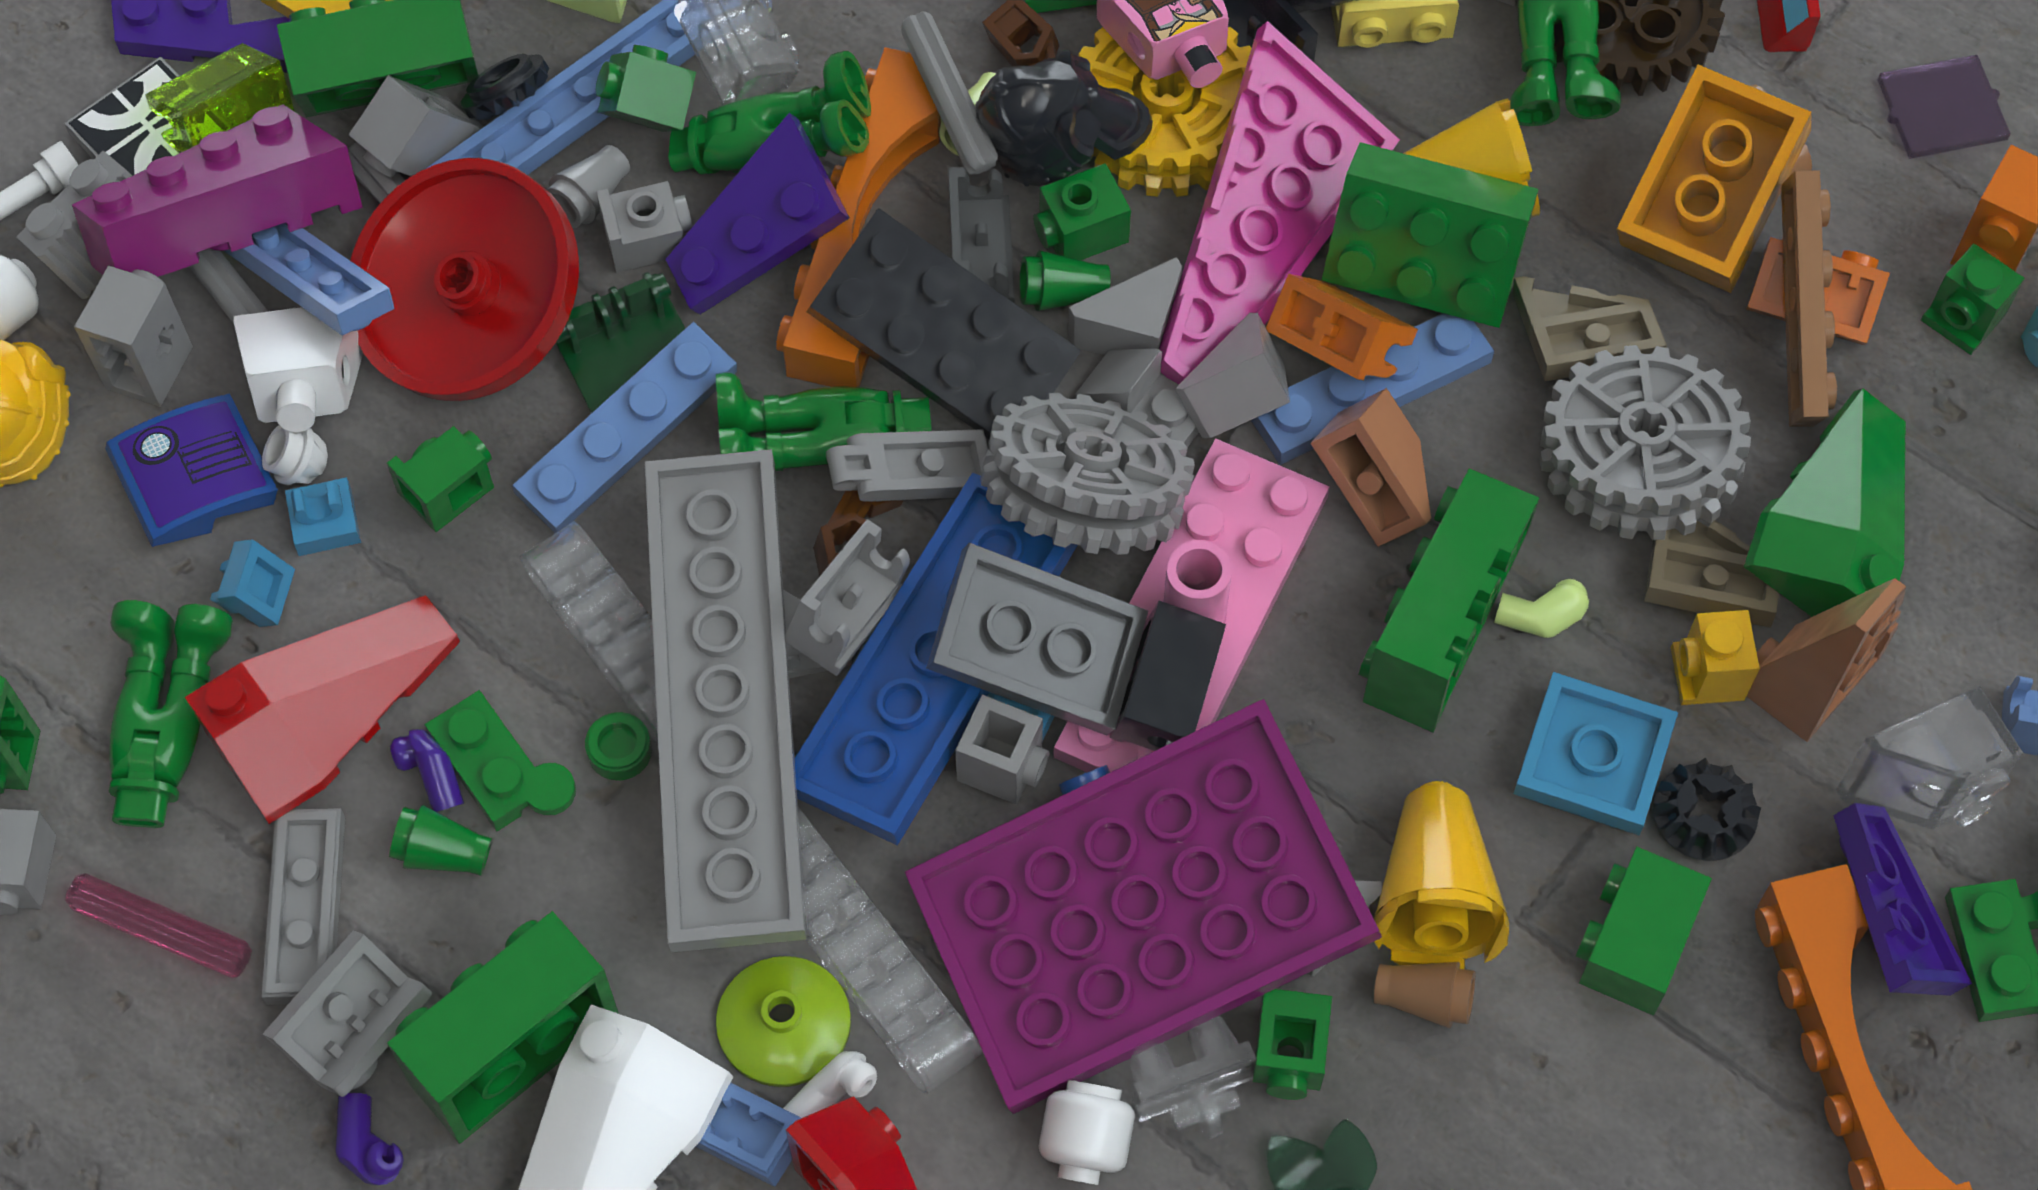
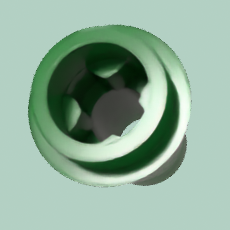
M1040 250L1036 256H1023L1019 273L1020 301L1022 305H1034L1036 311L1074 305L1109 289L1111 286L1108 264H1093Z
M421 805L419 811L404 807L394 831L389 858L403 861L404 869L468 872L482 876L490 853L492 838L480 835L424 805Z

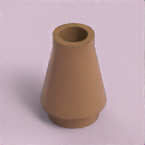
M1460 962L1396 966L1379 964L1375 981L1374 1003L1396 1008L1449 1029L1452 1027L1453 1022L1469 1024L1474 1000L1476 973L1474 970L1460 969Z

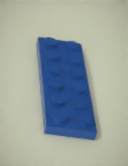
M973 472L794 758L797 799L897 846L957 748L982 694L988 696L990 693L926 669L962 549L968 543H972L1045 572L1060 576L1078 546L1072 543L1066 548L1054 545L1052 537L1045 534L1034 537L1024 531L1026 524L1021 521L1006 520L1001 515L1003 506L990 504L986 498L988 488L981 486V476Z

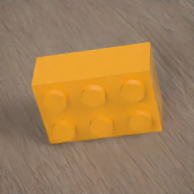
M1698 64L1617 227L1620 245L1732 293L1781 193V185L1789 177L1811 132V111Z

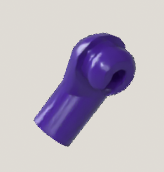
M420 729L409 730L408 736H400L392 741L390 751L395 766L402 771L418 767L433 811L440 812L464 804L450 757L427 731Z
M348 1093L344 1097L339 1096L335 1148L338 1161L364 1183L386 1185L394 1181L403 1166V1153L395 1143L388 1145L371 1132L372 1097L363 1093Z

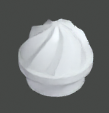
M278 425L272 431L265 444L262 466L264 470L274 473V477L279 483L285 485L293 483L310 484L326 468L328 458L326 444L311 428L296 433L289 432Z

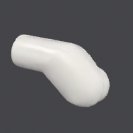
M843 1051L820 1070L783 1109L803 1118L836 1104L846 1093L855 1098L863 1097L876 1084L877 1071L874 1066L866 1062L864 1054L857 1051Z

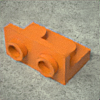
M1770 237L1766 244L1764 256L1746 309L1785 321L1783 238L1779 240ZM1843 250L1841 258L1832 256V281L1829 287H1824L1825 311H1832L1834 315L1835 337L1865 346L1868 342L1890 273L1877 269L1879 260L1855 251Z

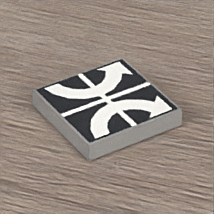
M162 57L150 63L65 122L70 136L92 159H95L104 151L132 176L145 170L156 159L175 156L200 144V141L209 134L231 129Z

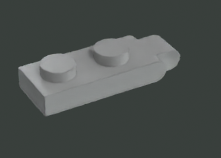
M983 429L860 433L849 437L846 441L847 445L836 446L827 450L826 458L833 489L837 491L857 490L861 501L957 498L972 472L981 476L988 447Z

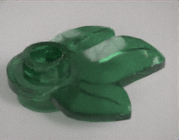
M1344 1119L1333 1129L1323 1149L1303 1140L1282 1135H1272L1267 1149V1170L1270 1180L1276 1188L1274 1190H1369L1377 1171V1161L1370 1143L1361 1130L1348 1119Z

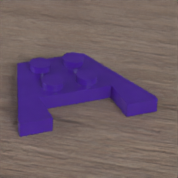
M111 0L114 38L120 54L150 58L162 57L163 59L193 62L195 56L226 59L230 67L249 69L252 62L276 65L278 72L288 73L276 25L290 22V19L286 16L233 25L230 0Z

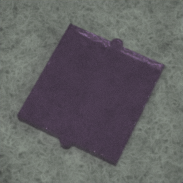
M1978 55L1879 74L1877 80L1890 110L1887 120L1889 123L1896 125L1909 159L2008 140L2011 134L1997 102L2000 93L1998 90L1991 88Z

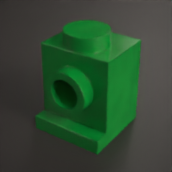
M1973 243L1947 272L1931 306L1923 314L1920 321L1969 355H1972L2006 316L2025 278Z
M455 426L439 437H432L424 441L407 462L403 463L397 455L387 462L397 493L435 532H438L494 488L487 465L492 460L490 452L472 431L468 430L462 435Z
M1274 989L1263 994L1259 1013L1252 1082L1267 1084L1266 1093L1270 1096L1286 1100H1300L1307 1097V1089L1320 1091L1325 1075L1332 996ZM1286 1045L1294 1046L1300 1051L1302 1058L1278 1055L1277 1051Z

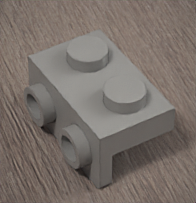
M353 930L264 1031L263 1035L316 1085L344 1097L350 1090L360 1087L372 1076L378 1064L377 1059L388 1047L387 1042L396 1036L395 1031L398 1025L413 1011L422 1008L431 997L432 992L423 983L407 977L364 934Z

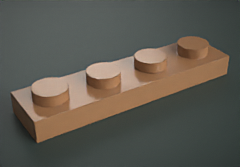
M1820 170L1794 171L1781 185L1789 427H1814L1829 417L1828 410L1834 409L1837 399L1836 376L1833 372H1827L1826 348L1833 346L1835 321L1832 311H1825L1824 287H1829L1832 281L1833 261L1830 250H1823L1822 227H1826L1830 219L1831 202L1829 191L1821 189Z

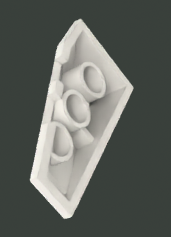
M591 1005L559 1065L518 1190H656L658 1186L654 1181L681 1151L688 1155L701 1141L733 1076L729 1071L653 1026Z

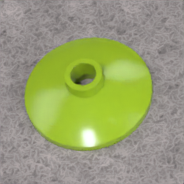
M791 956L767 958L741 971L725 989L716 1015L719 1043L724 1055L732 1066L745 1077L757 1083L774 1087H790L809 1082L832 1059L843 1052L848 1041L851 1026L849 1003L843 988L835 977L812 961ZM779 1004H787L795 1011L788 1021L776 1022L769 1016L772 1008Z

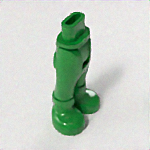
M1518 0V30L1522 46L1521 71L1525 72L1526 75L1523 82L1510 97V108L1514 109L1519 125L1542 126L1556 121L1560 116V96L1554 73L1557 68L1556 51L1554 50V27L1557 24H1562L1563 64L1566 67L1565 105L1567 110L1573 116L1581 119L1606 118L1619 111L1621 107V94L1618 88L1609 79L1600 75L1596 68V65L1600 62L1599 47L1597 46L1598 0Z
M849 51L831 54L825 61L823 69L824 87L821 89L815 85L803 88L798 92L761 94L712 109L707 112V118L702 114L693 116L688 127H684L683 130L671 131L668 159L674 172H681L695 168L701 175L716 173L720 170L738 173L788 113H791L800 120L819 158L825 157L828 151H832L834 154L842 157L864 152L869 144V131L863 118L871 116V102L866 79L859 62Z
M731 372L716 373L720 454L772 449L775 471H783L785 468L828 465L826 451L836 446L847 445V439L856 434L932 431L929 397L901 398L900 390H892L891 403H889L887 391L847 386L816 388L780 397L778 395H763L764 401L750 398L745 393L737 375ZM813 429L812 431L781 434L782 431ZM766 431V438L748 436L752 433Z
M124 600L114 605L110 621L111 628L120 639L130 645L133 657H129L127 660L126 680L118 698L111 725L109 760L112 780L110 781L108 791L110 795L116 797L112 822L123 826L161 828L165 824L168 803L178 800L179 791L176 787H178L189 767L200 728V723L185 697L210 682L211 667L207 664L211 656L221 650L231 637L233 619L225 611L208 605L186 604L178 609L176 622H174L173 618L165 610L148 602ZM175 635L177 658L172 662L171 681L165 705L162 709H158L160 690L166 673L165 661L172 647Z

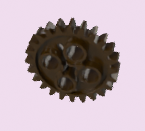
M1598 0L1599 30L1597 46L1599 47L1600 62L1596 65L1600 75L1613 82L1619 92L1622 90L1624 83H1632L1638 96H1643L1648 81H1653L1662 92L1667 91L1671 75L1683 83L1687 82L1691 68H1696L1698 64L1704 67L1708 53H1713L1716 48L1725 13L1720 11L1723 0ZM1557 24L1554 27V50L1556 51L1558 63L1563 61L1564 41L1562 24Z

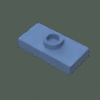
M730 1083L711 1123H709L701 1141L695 1147L775 1187L792 1161L786 1129L796 1120L801 1119V1117Z

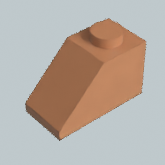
M1387 388L1338 412L1310 443L1378 547L1424 526L1430 521L1431 513L1421 442Z

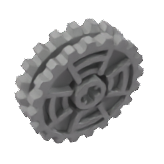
M1637 345L1624 346L1623 355L1615 357L1607 350L1595 353L1594 362L1591 366L1577 362L1570 367V381L1558 379L1552 391V399L1554 401H1548L1545 407L1543 421L1548 425L1543 427L1540 446L1546 449L1541 451L1540 466L1541 471L1551 472L1547 485L1553 495L1565 494L1567 496L1565 509L1573 516L1585 512L1591 516L1589 526L1599 531L1608 525L1618 527L1619 536L1622 538L1633 539L1637 531H1646L1652 540H1665L1666 530L1675 528L1684 536L1695 532L1697 520L1700 518L1712 523L1720 517L1722 508L1720 503L1731 505L1736 498L1738 485L1735 482H1742L1746 464L1742 459L1748 457L1751 437L1745 435L1749 432L1751 424L1749 412L1737 410L1742 399L1737 389H1723L1724 375L1715 368L1706 372L1697 368L1698 358L1686 354L1680 360L1671 358L1669 348L1656 346L1652 354H1642Z
M1048 393L1047 400H1040L1033 395L1023 397L1021 406L1009 403L1004 407L1002 416L996 415L990 433L989 450L984 458L980 481L981 486L988 488L986 498L990 504L1002 505L1001 515L1006 520L1021 521L1026 524L1024 529L1026 533L1034 537L1045 534L1052 537L1054 545L1064 548L1072 543L1081 545L1087 553L1098 554L1100 548H1109L1116 555L1128 554L1132 546L1148 551L1154 549L1156 540L1166 543L1172 538L1174 529H1179L1182 521L1184 496L1190 492L1195 464L1192 458L1185 457L1188 448L1184 442L1170 439L1172 430L1165 425H1152L1147 421L1149 415L1139 410L1129 413L1121 409V403L1111 400L1106 401L1104 404L1093 401L1090 395L1077 394L1076 399H1067L1060 393Z

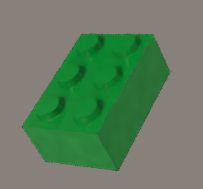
M352 0L349 2L350 9L326 14L325 9L321 7L307 8L290 14V22L276 24L292 93L306 118L368 105L388 75L429 91L471 83L479 75L461 0Z
M1360 142L1346 173L1321 281L1500 328L1539 189Z
M551 911L539 922L537 920H530L518 927L507 939L505 949L485 965L477 963L464 970L452 983L451 992L430 1009L422 1007L409 1014L398 1025L395 1031L396 1036L388 1041L387 1044L410 1086L456 1141L461 1144L562 1061L591 1005L618 1014L619 1012L604 968L557 915Z

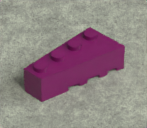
M284 104L278 107L262 109L255 113L251 120L228 131L209 134L200 141V144L175 156L156 159L145 170L120 182L101 185L93 191L91 196L72 204L91 266L103 275L109 265L131 273L137 269L144 270L157 277L198 264L200 258L198 252L206 249L230 250L233 252L254 245L253 233L286 223L289 232L313 225L312 213L338 205L341 214L363 208L347 145Z

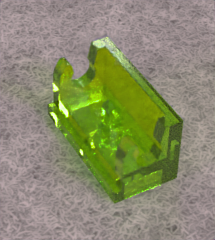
M243 43L145 94L149 109L158 116L165 117L172 126L163 131L161 136L170 146L181 152L200 144V141L209 134L228 131L251 120L253 115L262 109L278 107L284 104L295 112L280 60Z

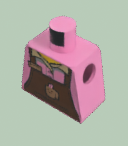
M1097 0L1098 21L1148 78L1157 80L1182 70L1192 87L1201 88L1211 84L1220 76L1222 65L1216 56L1221 55L1227 49L1229 22L1223 0Z

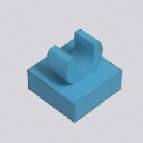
M347 477L285 490L293 542L299 556L361 543L352 489Z
M253 539L234 542L229 560L223 562L219 571L224 573L219 591L213 592L210 600L229 613L241 614L259 627L278 625L295 568Z

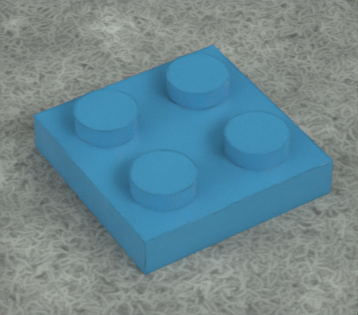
M1553 672L1513 794L1640 835L1678 712Z

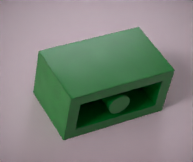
M1637 846L1627 868L1614 863L1599 900L1611 904L1603 925L1590 920L1575 957L1587 961L1579 984L1654 1016L1670 984L1712 878Z

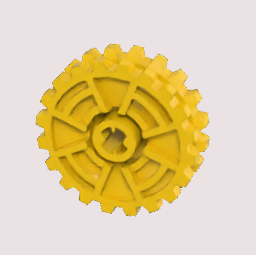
M1102 27L1094 34L1095 48L1083 46L1078 56L1090 62V71L1099 85L1128 92L1140 99L1149 109L1153 123L1152 130L1145 142L1131 154L1114 160L1094 147L1095 167L1106 163L1111 173L1118 176L1119 187L1129 191L1135 184L1145 186L1147 196L1158 197L1162 188H1172L1176 197L1187 196L1189 186L1199 184L1203 189L1208 190L1252 48L1250 46L1238 47V33L1231 27H1228L1227 49L1221 55L1216 56L1222 65L1220 76L1207 86L1195 88L1191 86L1182 70L1157 80L1148 78Z

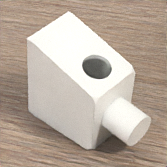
M303 307L234 316L235 331L258 420L264 423L278 422L283 429L298 433L310 429L315 422L316 416L339 414L348 409L363 352L358 344V330L351 331L342 336Z

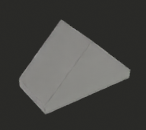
M1175 257L1070 306L1068 339L1071 344L1078 349L1105 355L1108 350L1159 349L1182 276L1183 266L1178 258Z
M1249 313L1175 388L1202 438H1212L1290 403L1284 361L1258 313Z

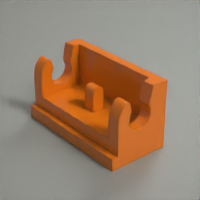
M1288 274L1266 326L1269 333L1359 380H1364L1366 375L1387 378L1396 373L1397 368L1385 361L1388 349L1394 344L1400 347L1412 345L1418 331L1417 328L1325 281Z

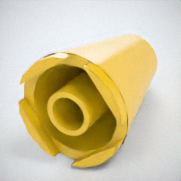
M1508 98L1489 105L1404 152L1407 155L1529 186L1527 181L1531 180L1530 172H1532L1526 145L1514 109L1510 108V100ZM1538 194L1531 218L1540 215Z
M1432 781L1425 783L1410 792L1404 801L1374 917L1382 938L1374 941L1379 950L1382 944L1391 950V960L1398 965L1460 962V969H1465V959L1484 953V963L1496 958L1508 944L1509 918L1470 798L1464 791L1447 782Z

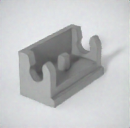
M868 519L799 601L785 634L786 643L835 676L841 672L880 622L901 588V581L910 562L906 549H901L891 561L880 556L876 547L881 542L882 529Z

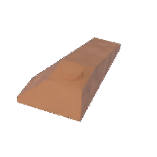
M1894 578L1796 624L1780 643L1770 637L1757 652L1760 669L1746 697L1808 742L1884 654L1898 628L1896 620L1901 614V611L1898 609L1903 603L1906 586Z

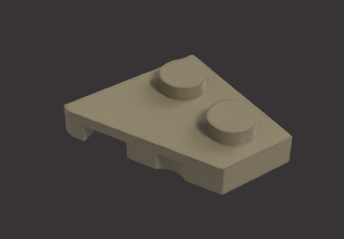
M1522 276L1514 279L1513 296L1544 381L1569 378L1570 367L1577 362H1582L1588 366L1593 365L1595 353L1607 350L1615 357L1623 355L1624 346L1637 345L1642 354H1652L1656 346L1667 348L1648 299L1621 294L1608 296L1599 293L1595 289L1573 285L1571 286L1570 294L1566 295L1534 289L1535 278Z
M1716 520L1709 527L1697 521L1695 532L1684 536L1675 528L1666 530L1665 540H1653L1644 602L1697 613L1749 610L1751 624L1771 628L1777 613L1779 593L1744 568L1750 545L1743 543L1735 532Z

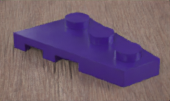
M791 113L787 114L666 258L668 266L689 308L701 315L850 218L798 118Z
M1853 803L1833 815L1840 835V846L1848 860L1889 992L1950 996L1971 985L1972 982L1886 808Z

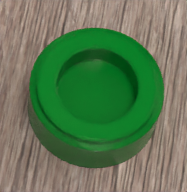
M614 712L606 714L597 719L586 734L585 749L589 763L596 773L606 779L621 781L633 778L646 768L651 759L652 744L648 729L639 718L629 713Z

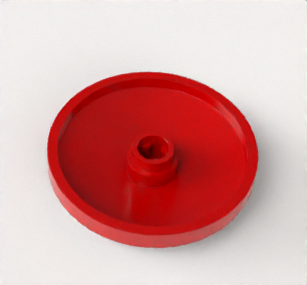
M462 158L449 160L421 170L406 179L388 194L374 210L364 225L352 252L351 262L390 288L395 308L372 320L367 327L358 330V344L371 364L384 376L405 389L430 399L442 401L473 400L501 391L520 380L536 367L552 349L566 326L574 306L579 280V255L573 228L561 205L549 191L527 174L506 163L490 159Z

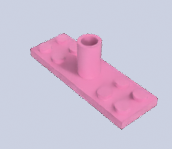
M1216 438L1192 482L1189 494L1185 496L1184 514L1179 529H1174L1172 538L1169 541L1160 543L1129 603L1148 610L1147 618L1158 601H1162L1226 624L1196 731L1214 723L1221 712L1328 498L1330 487ZM1067 721L1054 746V758L1084 772H1089L1105 765L1112 772L1154 752V750L1125 740L1120 742L1110 738L1111 733L1106 736Z

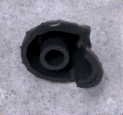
M1070 50L1057 52L1055 58H1048L1031 66H1008L997 70L996 74L982 90L979 101L975 104L976 118L980 120L995 147L998 160L1005 172L1004 176L1012 178L1025 187L1029 185L1041 187L1068 177L1079 170L1083 164L1091 161L1094 156V147L1114 160L1131 154L1145 142L1152 130L1153 123L1149 109L1140 99L1128 92L1099 85L1090 71V62L1085 58L1073 55Z

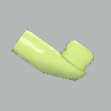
M1574 579L1560 581L1556 584V587L1534 602L1502 593L1494 623L1540 637L1551 638L1582 619L1589 607L1588 593L1583 584Z

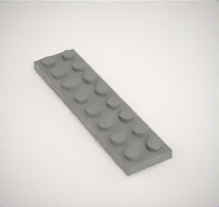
M772 449L645 461L667 939L670 951L672 953L806 940L788 655L785 639L786 625L775 461Z

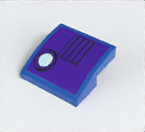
M230 393L166 412L138 424L106 442L105 450L152 547L212 533L215 518L274 505L278 489L270 473L264 470L262 457Z

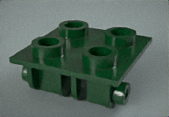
M649 272L642 274L641 280L618 290L615 286L608 288L609 294L602 297L596 293L591 296L592 301L572 309L568 322L556 341V345L591 414L686 329L669 298L671 290L663 273L651 275Z

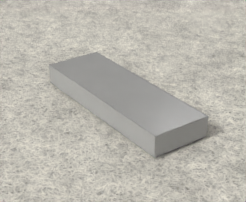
M341 808L296 809L275 820L262 984V999L266 1005H288L337 949L345 815Z

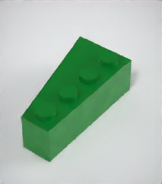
M1470 468L1458 489L1451 486L1447 487L1434 517V521L1440 524L1432 539L1425 536L1422 538L1409 568V571L1414 574L1405 590L1398 588L1384 619V623L1387 625L1379 641H1372L1360 667L1358 675L1368 679L1363 703L1434 733L1529 532L1539 497Z

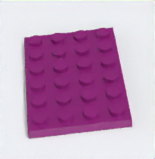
M1264 699L905 871L1002 1097L1012 1114L1048 1098L1053 1092L1065 1090L1068 1080L1082 1082L1382 938L1376 922Z

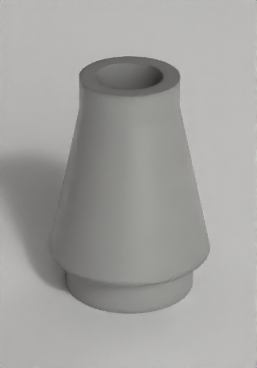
M605 145L597 153L550 178L547 191L561 205L572 228H577L582 223L590 224L595 220L600 212L596 191L608 188L611 195L620 181L630 172L629 161L618 148L612 145Z

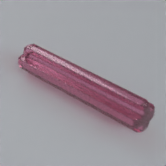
M78 874L65 895V901L73 911L228 977H239L250 961L252 949L245 940L89 874Z

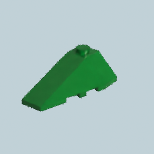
M1864 388L1854 391L1820 435V446L1808 461L1799 463L1791 473L1790 478L1793 481L1781 497L1772 499L1760 514L1744 568L1811 617L1894 578L1900 581L1904 567L1906 421Z

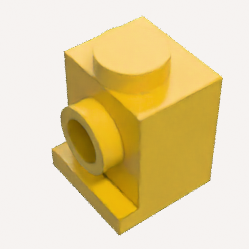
M1749 610L1697 613L1687 638H1681L1680 641L1672 642L1671 645L1681 705L1745 701L1760 669Z

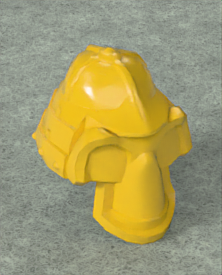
M0 339V488L4 485L19 484L30 479L36 480L37 476L51 465L55 456L60 454L66 427L69 425V397L71 393L69 386L65 385V368L55 365L42 348L31 342L8 343Z

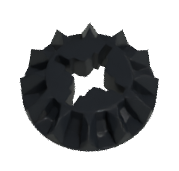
M522 53L508 57L486 69L468 85L467 93L461 100V106L468 118L487 120L495 114L502 115L508 109L519 106L520 102L526 98L535 95L536 89L545 84L550 68L539 54L528 56Z
M1706 758L1696 764L1686 766L1679 764L1672 773L1661 781L1653 804L1655 822L1663 838L1680 853L1704 861L1723 860L1742 851L1756 833L1761 807L1757 806L1753 795V783H1745L1735 774L1732 765L1720 767L1709 764ZM1696 793L1698 795L1701 794L1708 802L1716 799L1719 801L1726 799V802L1721 806L1717 814L1720 823L1714 821L1709 814H1703L1699 817L1694 815L1688 818L1698 802Z

